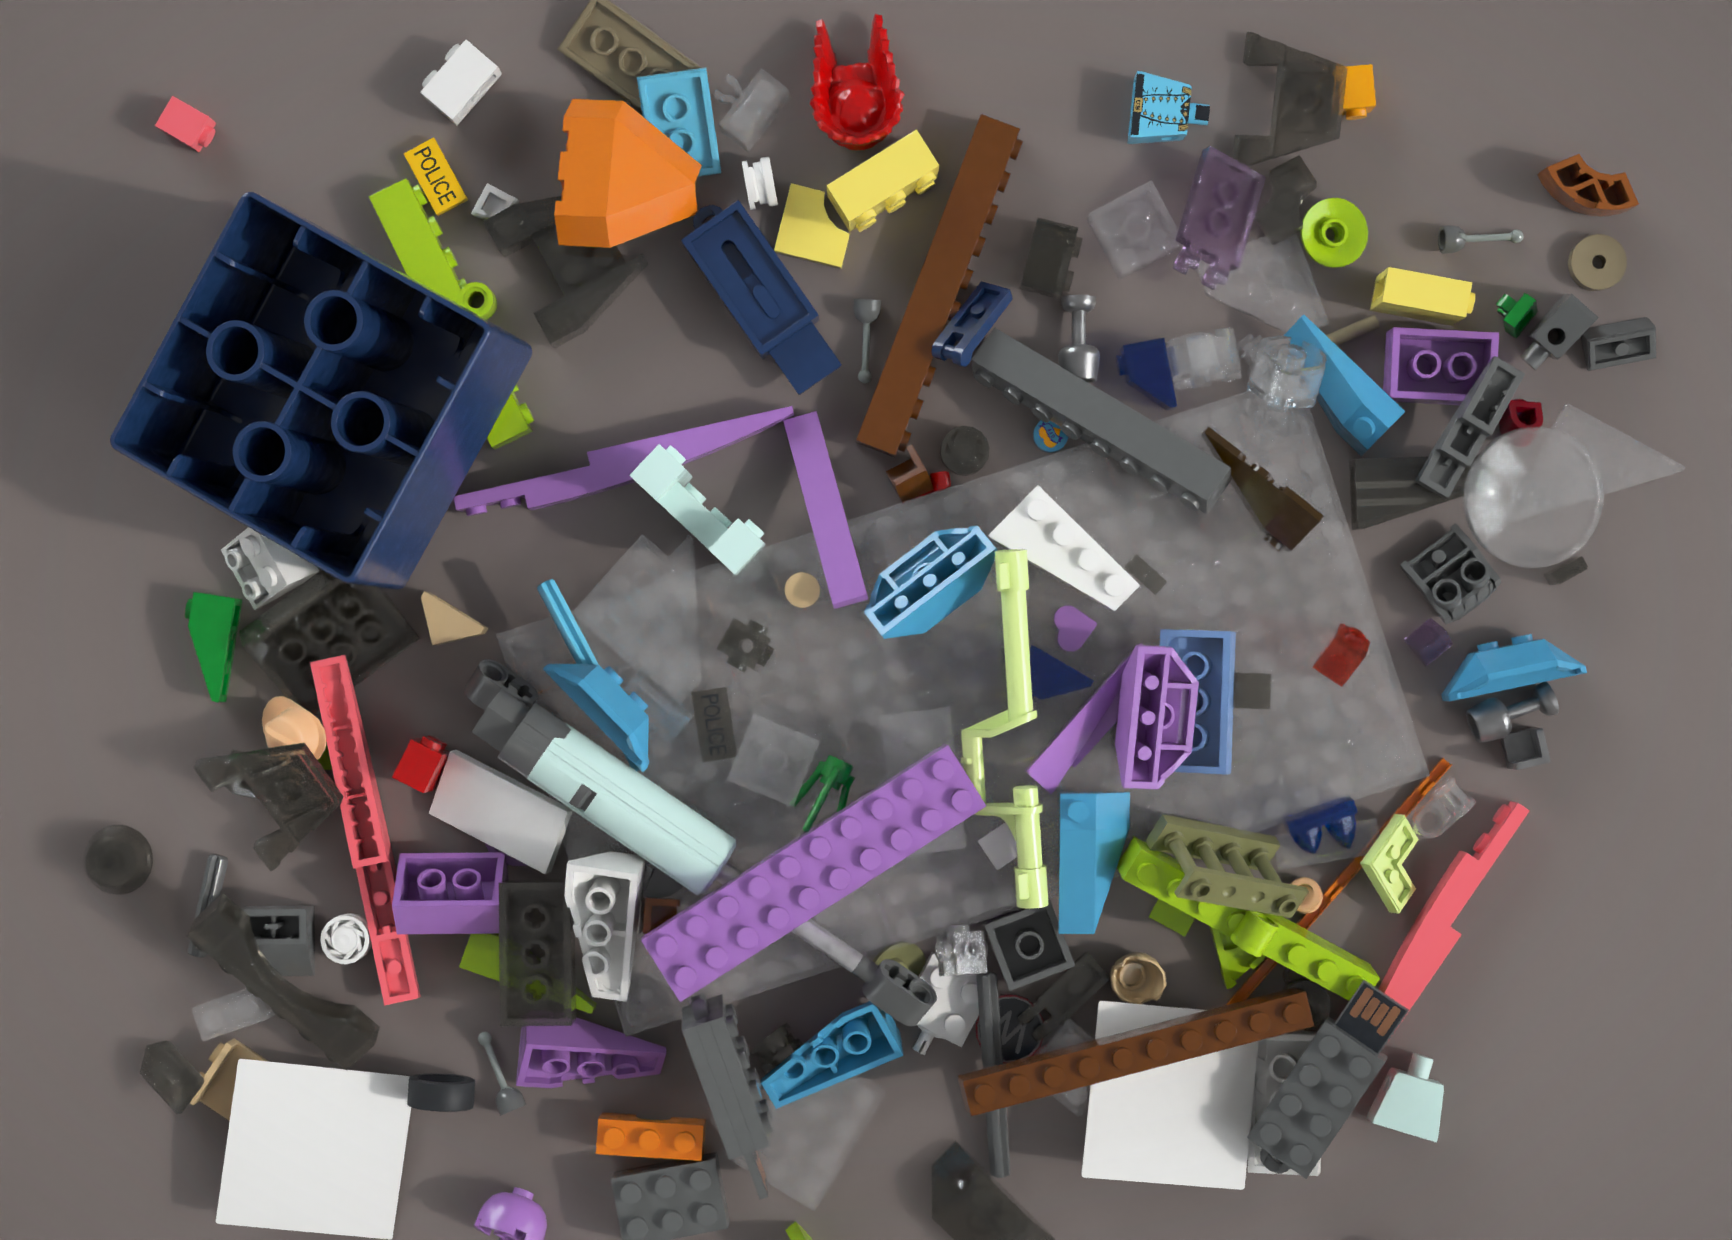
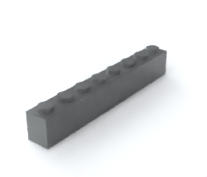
M996 328L992 330L971 359L974 378L980 384L987 388L991 386L1002 391L1004 397L1015 405L1022 403L1030 408L1032 413L1041 421H1052L1060 426L1062 432L1074 440L1082 439L1090 444L1091 449L1098 455L1105 458L1107 456L1112 457L1119 462L1125 471L1132 475H1142L1149 480V483L1155 489L1162 493H1167V491L1179 498V501L1186 508L1192 511H1197L1198 509L1208 514L1231 482V467Z

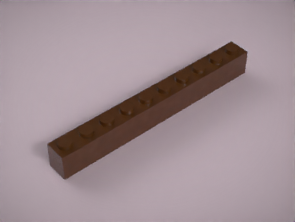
M983 114L980 115L856 443L894 458L898 450L905 452L912 434L906 431L910 418L917 420L924 400L918 398L923 385L930 387L936 371L935 367L930 366L933 360L932 346L945 329L947 321H951L959 311L961 303L955 301L959 289L967 290L974 270L968 269L972 255L979 258L986 240L980 234L985 223L992 225L998 209V205L993 204V200L997 191L1004 193L1011 173L1005 171L1009 159L1016 160L1023 143L1022 140L1017 139L1020 128Z
M1294 987L969 1072L957 1077L965 1109L970 1116H975L1313 1027L1314 1023L1306 991Z

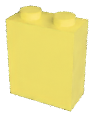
M1388 267L1376 276L1370 311L1452 326L1466 318L1467 313H1472L1475 293L1471 292L1472 282Z

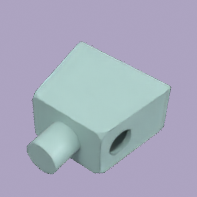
M1413 1053L1408 1072L1391 1067L1367 1114V1119L1374 1124L1437 1143L1444 1085L1428 1078L1434 1059Z

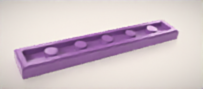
M817 411L783 420L833 607L836 609L868 600Z

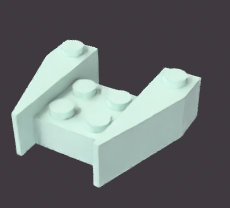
M658 444L629 476L660 503L731 572L737 575L766 545L760 539L765 533L750 519L743 523L738 518L732 524L716 507L711 511L704 507L702 503L706 498L694 486L688 483L693 477L682 466L686 459L671 445L665 450Z

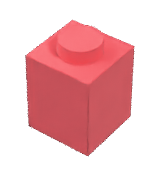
M174 96L171 97L155 124L162 132L198 153L202 147H207L211 143L216 132L214 129L216 122Z

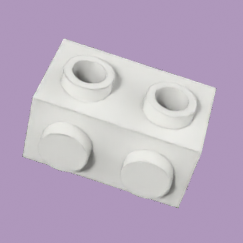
M467 40L461 45L455 44L445 56L447 62L438 72L433 70L422 83L424 88L420 92L429 103L456 126L502 75L498 66Z

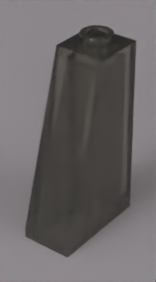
M1476 455L1471 466L1464 469L1449 498L1443 499L1414 482L1428 456L1349 461L1352 531L1362 530L1483 490L1482 484L1487 482V465L1481 462V455Z

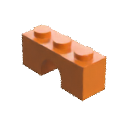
M604 1112L598 1118L596 1154L702 1161L706 1119L671 1117L668 1120H646L637 1118L635 1114Z

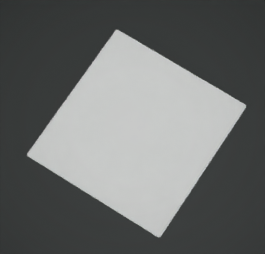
M1099 1001L1095 1039L1206 1010ZM1259 1041L1090 1085L1082 1177L1243 1190L1246 1179L1249 1148L1247 1136L1250 1133Z
M239 1059L216 1223L391 1240L393 1238L411 1107L407 1105L410 1076Z

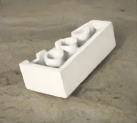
M1039 485L987 536L989 540L1005 549H1027L1029 563L1112 612L1116 611L1140 586Z

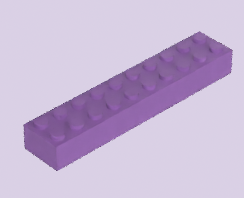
M943 744L816 825L809 832H805L642 936L641 941L681 1002L986 807V804L949 745Z

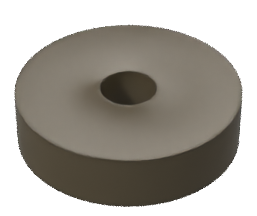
M1604 234L1590 235L1582 239L1573 247L1568 258V269L1572 279L1577 285L1589 291H1603L1614 286L1621 280L1627 267V257L1622 245L1614 238ZM1594 257L1602 260L1601 269L1593 266L1592 260Z

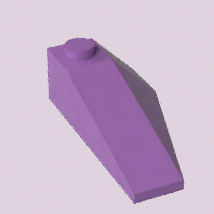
M526 1010L520 1035L516 1086L556 1088L563 1087V1081L582 1078L583 1084L595 1083V1077L613 1075L617 1079L660 1074L666 1056V1047L562 1012Z

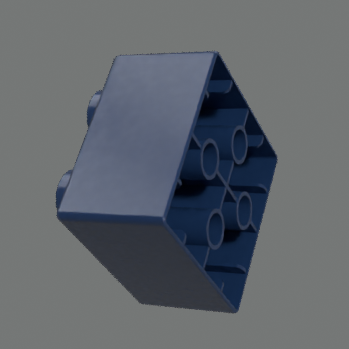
M246 192L239 199L110 438V444L112 448L342 582L397 590L403 588L410 579L532 356V348L524 340L315 223L257 193Z

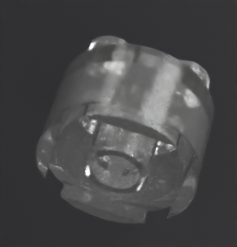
M1234 328L1215 329L1214 336L1213 333L1198 332L1165 342L1172 384L1175 390L1191 388V390L1212 386L1211 382L1219 380L1221 382H1228L1242 378V368Z
M1271 336L1262 339L1255 354L1247 390L1267 401V407L1276 412H1286L1288 408H1313L1316 404L1327 361L1325 353L1313 344L1306 341L1302 342V346L1291 344L1292 337Z

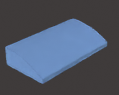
M1160 629V646L1172 647L1199 682L1192 753L1174 772L1231 774L1236 632Z

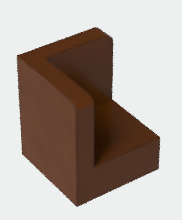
M912 444L906 447L910 459L886 471L902 504L934 489L927 470Z
M642 897L639 933L647 934L677 915V907H680L681 900L675 898Z

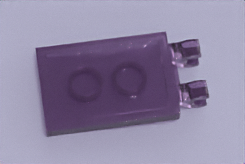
M1211 146L1203 149L1175 241L1184 246L1174 261L1173 269L1186 275L1188 268L1196 270L1200 260L1210 266L1205 271L1201 284L1212 290L1216 288L1217 283L1225 285L1228 280L1229 270L1234 271L1240 268L1266 177Z

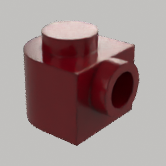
M1524 399L1510 401L1499 421L1501 435L1506 441L1519 446L1531 441L1543 424L1541 403L1529 402Z

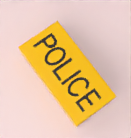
M434 137L404 153L437 216L468 201L466 194Z

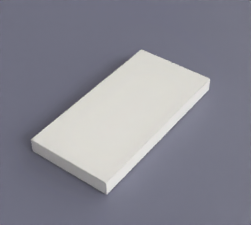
M455 749L449 753L429 814L543 874H547L553 868L573 810Z

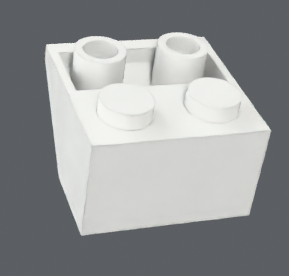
M249 527L221 549L227 566L233 571L242 587L244 596L249 600L254 610L302 585L319 572L315 565Z

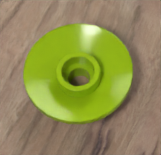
M1327 198L1315 203L1306 212L1301 224V240L1307 254L1318 264L1330 268L1344 267L1353 263L1363 253L1368 241V226L1364 215L1353 203L1341 198ZM1328 228L1333 230L1335 234L1332 241L1328 240L1325 235Z

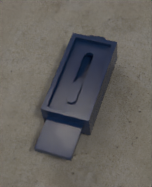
M736 201L725 210L715 205L700 208L693 218L695 230L681 239V242L762 360L771 355L798 395H801L840 368L842 364L814 326L819 321L818 313L740 201ZM711 216H715V217H713L712 219H710L709 221H707L706 223L703 224V222H704L707 218H709V217H711Z

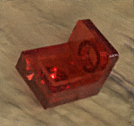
M1341 623L1336 629L1334 637L1315 660L1312 668L1343 687L1366 657L1370 641L1366 639V636L1359 629L1348 627Z

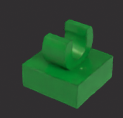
M1504 293L1496 303V306L1499 307L1497 312L1505 317L1503 319L1505 332L1516 339L1538 312L1536 300L1526 293L1522 295L1518 302Z

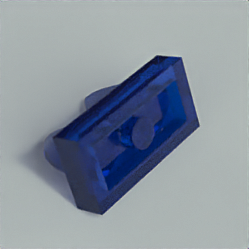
M1348 794L1281 817L1285 830L1292 836L1295 843L1306 852L1315 854L1321 843V826L1325 825L1335 841L1350 849L1356 834L1354 814L1358 813L1354 800Z

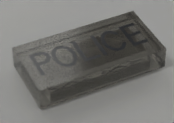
M727 687L691 692L702 762L738 757Z

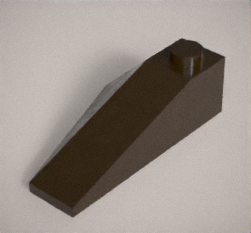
M1207 427L1202 432L1201 436L1213 456L1231 467L1230 483L1259 530L1266 535L1263 541L1277 552H1280L1282 549L1286 552L1292 551L1324 516L1288 486L1285 488L1274 486L1275 480L1267 470L1255 463L1251 466L1246 463V455L1213 429Z

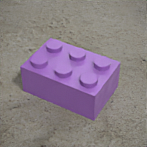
M1393 327L1386 332L1383 390L1395 402L1460 405L1492 357H1498L1499 333Z
M400 853L392 901L396 933H503L509 884L505 853Z

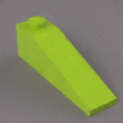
M504 933L470 934L459 965L460 968L590 1014L594 1012L597 1005L595 1001L510 935Z

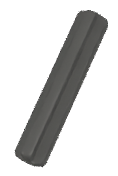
M212 854L207 859L188 947V954L195 957H206L209 952L228 864V858L222 855Z

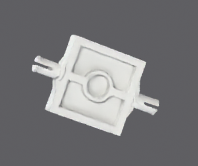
M967 943V947L959 962L947 960L931 952L918 977L933 987L937 995V1001L917 1024L922 1031L912 1047L913 1050L925 1055L934 1037L946 1039L960 1047L963 1046L979 1015L977 975L971 969V966L981 951L980 949Z

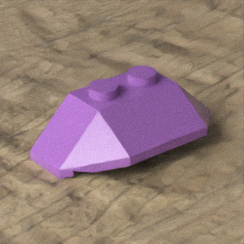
M1136 645L1122 673L1115 748L1123 788L1159 789L1165 783L1164 780L1192 753L1199 682L1172 647Z

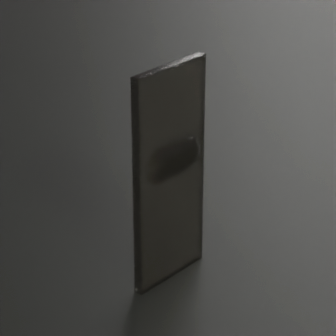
M1137 554L1124 566L1155 595L1167 583L1163 577Z

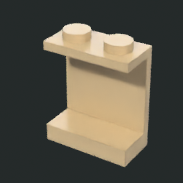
M235 1038L226 1042L225 1045L220 1042L208 1059L212 1062V1065L205 1074L201 1071L192 1082L189 1089L193 1091V1094L187 1102L195 1105L200 1101L230 1121L238 1060H268Z

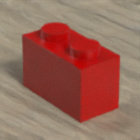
M431 735L411 739L392 778L422 793L434 791L442 776L450 751L445 749L447 743Z

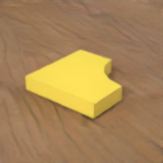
M791 183L774 251L842 269L850 234L837 228L828 218L824 207V191Z

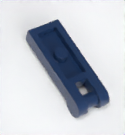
M981 281L935 340L932 346V356L943 361L952 359L954 364L966 367L972 359V353L1013 300L1010 289Z

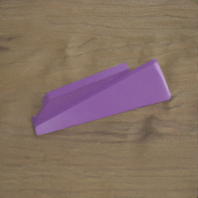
M1133 650L1025 769L1050 794L1055 791L1070 766L1072 765L1075 768L1117 722L1122 673Z

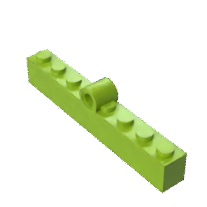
M405 178L369 196L407 276L486 320L493 316L497 309L495 294L483 283L472 282L468 284L465 278L458 279L453 269L458 266L457 260L449 246L443 249L438 239V236L442 235L443 232L434 215L428 218L423 208V205L428 202L419 184L413 186ZM477 295H483L485 299L484 304L480 308H472V299ZM517 384L487 437L491 447L495 450L533 432L529 424L535 421L526 403L519 404L514 392L519 390Z
M1135 836L1118 862L1117 869L1123 880L1229 936L1235 945L1256 957H1261L1263 954L1348 1001L1351 1000L1364 979L1373 986H1376L1380 980V977L1370 963L1283 916L1176 897L1174 892L1185 876L1177 859L1164 852L1150 850L1146 842Z

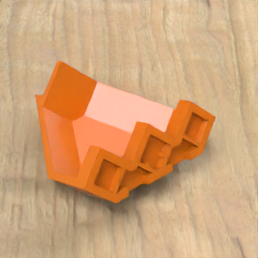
M572 99L564 115L562 131L567 133L568 140L566 152L560 151L558 181L562 184V201L555 202L554 212L558 245L611 248L694 216L698 212L695 181L702 167L700 163L626 102Z

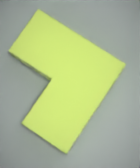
M1394 814L1360 862L1389 913L1397 914L1401 912L1416 890L1402 863L1419 840L1407 818L1402 814Z

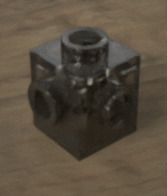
M733 618L716 648L729 656L726 663L744 673L748 667L756 670L758 664L765 667L774 651V648L769 646L773 639L766 636L769 631L768 628L750 619L748 624H745L736 618ZM746 639H750L753 642V649L748 653L742 648V643Z

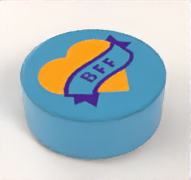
M1039 421L1033 431L1035 445L1047 453L1059 451L1068 440V436L1062 432L1060 426L1052 421Z

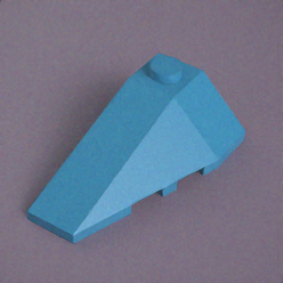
M1304 314L1281 338L1336 433L1361 457L1405 413L1384 390Z
M1059 792V934L1095 933L1130 829V792Z
M870 1001L841 1013L761 1079V1084L775 1108H780L903 1056L900 1030L892 1016Z

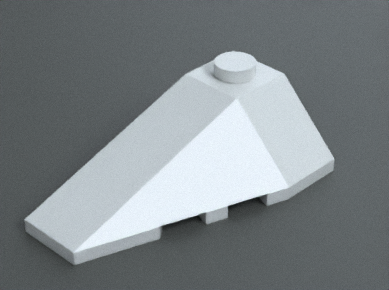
M609 851L570 860L567 863L564 897L567 907H570L574 921L573 930L575 937L579 939L583 954L582 963L592 997L623 1002L628 1000L645 870V859L639 855Z

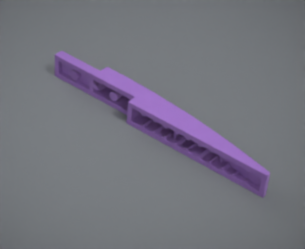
M789 406L589 451L587 455L590 466L457 495L454 497L455 507L457 511H466L467 516H474L486 513V506L500 503L501 509L521 505V498L526 499L528 509L535 510L601 493L636 482L629 475L658 444L665 450L670 445L686 459L682 464L684 465L743 441L783 422V420L793 417V407Z

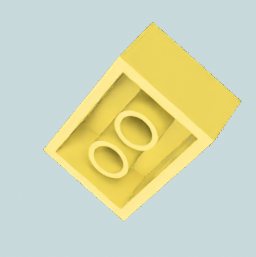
M916 129L828 184L827 196L848 231L851 232L857 228L861 232L872 226L877 221L875 217L884 210H887L890 214L906 203L904 199L916 191L918 195H921L935 186L934 180L938 177L939 164Z

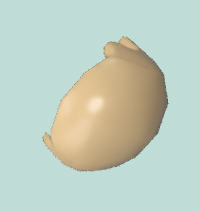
M1132 952L1122 956L1115 961L1109 974L1112 990L1120 1000L1127 1003L1143 1004L1151 1000L1157 1001L1166 987L1165 972L1155 958L1142 952Z

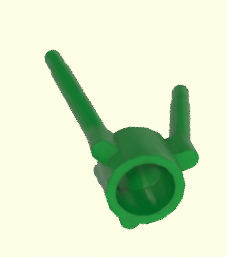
M828 755L825 762L820 760L815 772L790 802L792 807H795L821 777L819 782L823 783L824 786L803 826L804 832H809L831 788L839 791L841 785H843L837 812L846 807L849 791L855 780V777L850 775L854 768L852 765L832 755Z

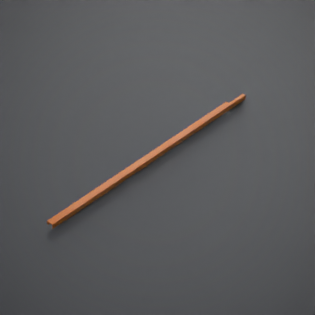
M1444 757L1441 758L1324 891L1320 907L1312 913L1304 914L1296 924L1308 929L1362 868L1360 862L1394 814H1402L1407 817L1452 764L1447 762ZM1266 957L1225 1005L1246 1000L1278 962Z

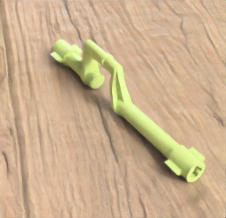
M1005 549L995 551L997 591L1001 592L1008 710L961 730L963 756L961 757V763H963L964 771L986 804V807L975 814L1000 817L1006 822L1016 841L1018 866L1014 867L1016 906L1018 908L1033 909L1049 905L1046 865L1042 863L1039 814L1043 812V804L1039 803L1038 786L1024 785L1013 787L1014 802L986 803L982 737L992 738L1037 718V710L1033 711L1026 590L1029 589L1027 549Z

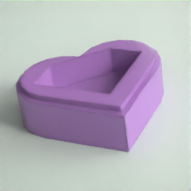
M1065 605L1060 607L1054 614V624L1059 630L1057 634L1058 645L1065 651L1073 652L1078 650L1098 623L1073 606Z

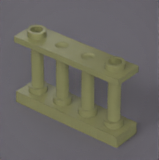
M1162 814L1146 839L1150 850L1174 854L1185 876L1174 892L1178 898L1292 918L1309 892L1306 887L1282 883L1270 862L1281 846L1277 838L1272 835ZM1193 858L1203 860L1207 868L1197 867ZM1222 864L1231 865L1236 874L1226 872ZM1250 869L1259 870L1264 879L1255 878Z

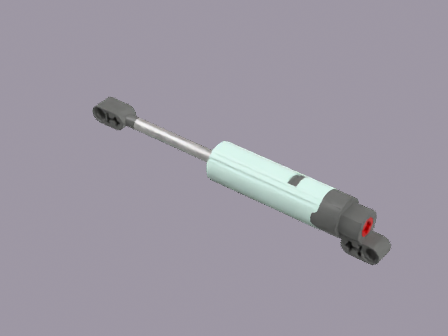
M484 659L479 663L464 688L467 698L485 710L472 733L499 750L498 758L697 896L705 893L714 880L724 885L743 873L727 862L736 848L735 838L569 724L564 723L535 703L538 697L535 688L504 665L492 659ZM812 919L791 931L863 980L865 983L862 990L866 998L906 1026H916L937 1001V995L933 987L898 962L885 959L877 965Z

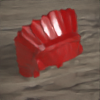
M875 14L872 21L868 62H859L846 66L837 65L836 53L833 52L823 19L815 21L817 34L814 35L815 47L813 49L816 58L813 60L814 84L810 88L814 97L809 102L814 110L813 118L818 122L817 127L838 145L849 150L870 149L883 141L889 133H892V128L899 123L901 119L900 114L903 111L901 101L905 95L899 89L900 79L895 75L893 53L889 51L890 40L887 37V29L882 27V15Z

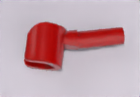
M949 472L931 473V483L934 489L907 503L927 494L930 495L949 490L951 487Z

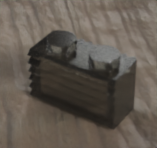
M1037 218L1019 289L1060 299L1063 291H1070L1074 272L1069 271L1068 268L1071 257L1078 258L1083 239L1077 237L1078 227Z

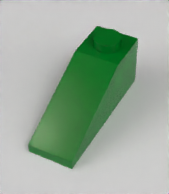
M193 592V598L188 599L185 608V618L189 619L188 628L211 701L226 702L243 599Z

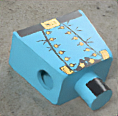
M1137 71L1133 82L1127 143L1138 144L1184 140L1187 135L1188 124L1208 125L1210 105L1190 103L1192 86L1189 84Z

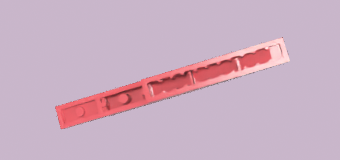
M346 655L310 662L326 734V742L353 869L356 868L384 1006L417 999L421 995L408 934L396 933L392 901L397 870Z
M1510 801L1508 806L1503 804L1493 817L1492 821L1495 824L1488 834L1484 832L1475 842L1473 850L1476 852L1474 855L1471 856L1463 851L1458 852L1413 923L1393 959L1379 990L1410 1011L1462 935L1450 926L1530 810L1517 802Z

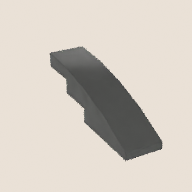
M1497 356L1492 357L1446 426L1414 482L1443 499L1449 498L1464 469L1471 466L1485 438L1493 434L1525 373Z

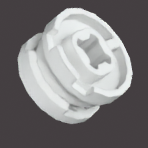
M760 158V162L753 163V167H748L747 160L742 161L750 210L756 209L755 202H758V200L760 204L778 205L770 158Z
M346 913L333 918L325 925L321 933L320 942L322 950L335 963H354L367 955L372 947L367 920L358 914Z

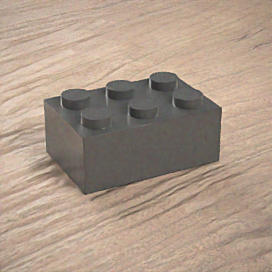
M717 1152L704 1154L702 1161L677 1159L615 1171L611 1177L622 1240H671L728 1229L730 1218Z

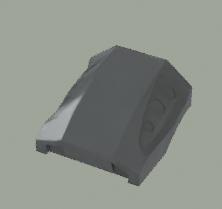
M1456 523L1450 527L1451 530L1415 558L1408 562L1405 560L1400 564L1403 572L1430 602L1445 625L1464 617L1488 599L1501 584L1500 576L1494 571L1478 547Z

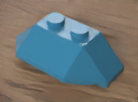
M978 525L969 526V528L935 531L879 574L871 593L870 602L866 605L864 613L884 639L925 633L981 591L994 563L995 551L998 550Z
M1532 634L1512 637L1511 645L1499 647L1498 641L1478 644V651L1467 654L1441 696L1442 701L1450 702L1585 674L1587 670L1585 665L1545 639L1533 640Z
M547 664L543 668L555 683L642 772L648 768L649 716L644 710L649 706L634 691L628 695L619 686L624 680L610 666L603 670L600 665Z

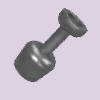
M1091 295L1064 296L1061 298L1062 307L1065 311L1072 313V345L1065 346L1059 351V366L1088 383L1097 381L1100 353L1094 346L1086 345V313L1094 309L1096 297Z
M1541 682L1534 689V697L1507 707L1497 698H1488L1468 709L1466 717L1474 738L1477 742L1482 743L1508 736L1512 728V719L1536 710H1540L1547 716L1556 715L1559 713V705L1549 683Z

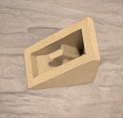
M423 592L421 600L432 645L438 646L486 634L489 629L488 627L431 592Z

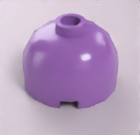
M514 1187L512 1193L500 1192L491 1196L480 1209L474 1227L488 1236L494 1230L493 1234L500 1237V1240H544L547 1220L542 1207L532 1200L534 1194Z

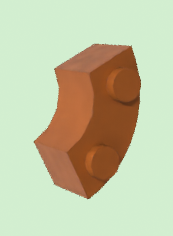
M1580 154L1548 166L1537 174L1544 188L1555 200L1565 207L1584 215L1612 216L1627 212L1639 205L1625 172L1613 175L1597 172L1585 163Z

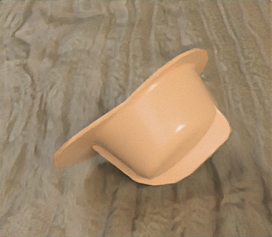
M285 696L274 697L266 704L263 710L262 726L270 751L280 759L292 760L302 765L312 764L320 759L326 747V734L320 720L311 712Z

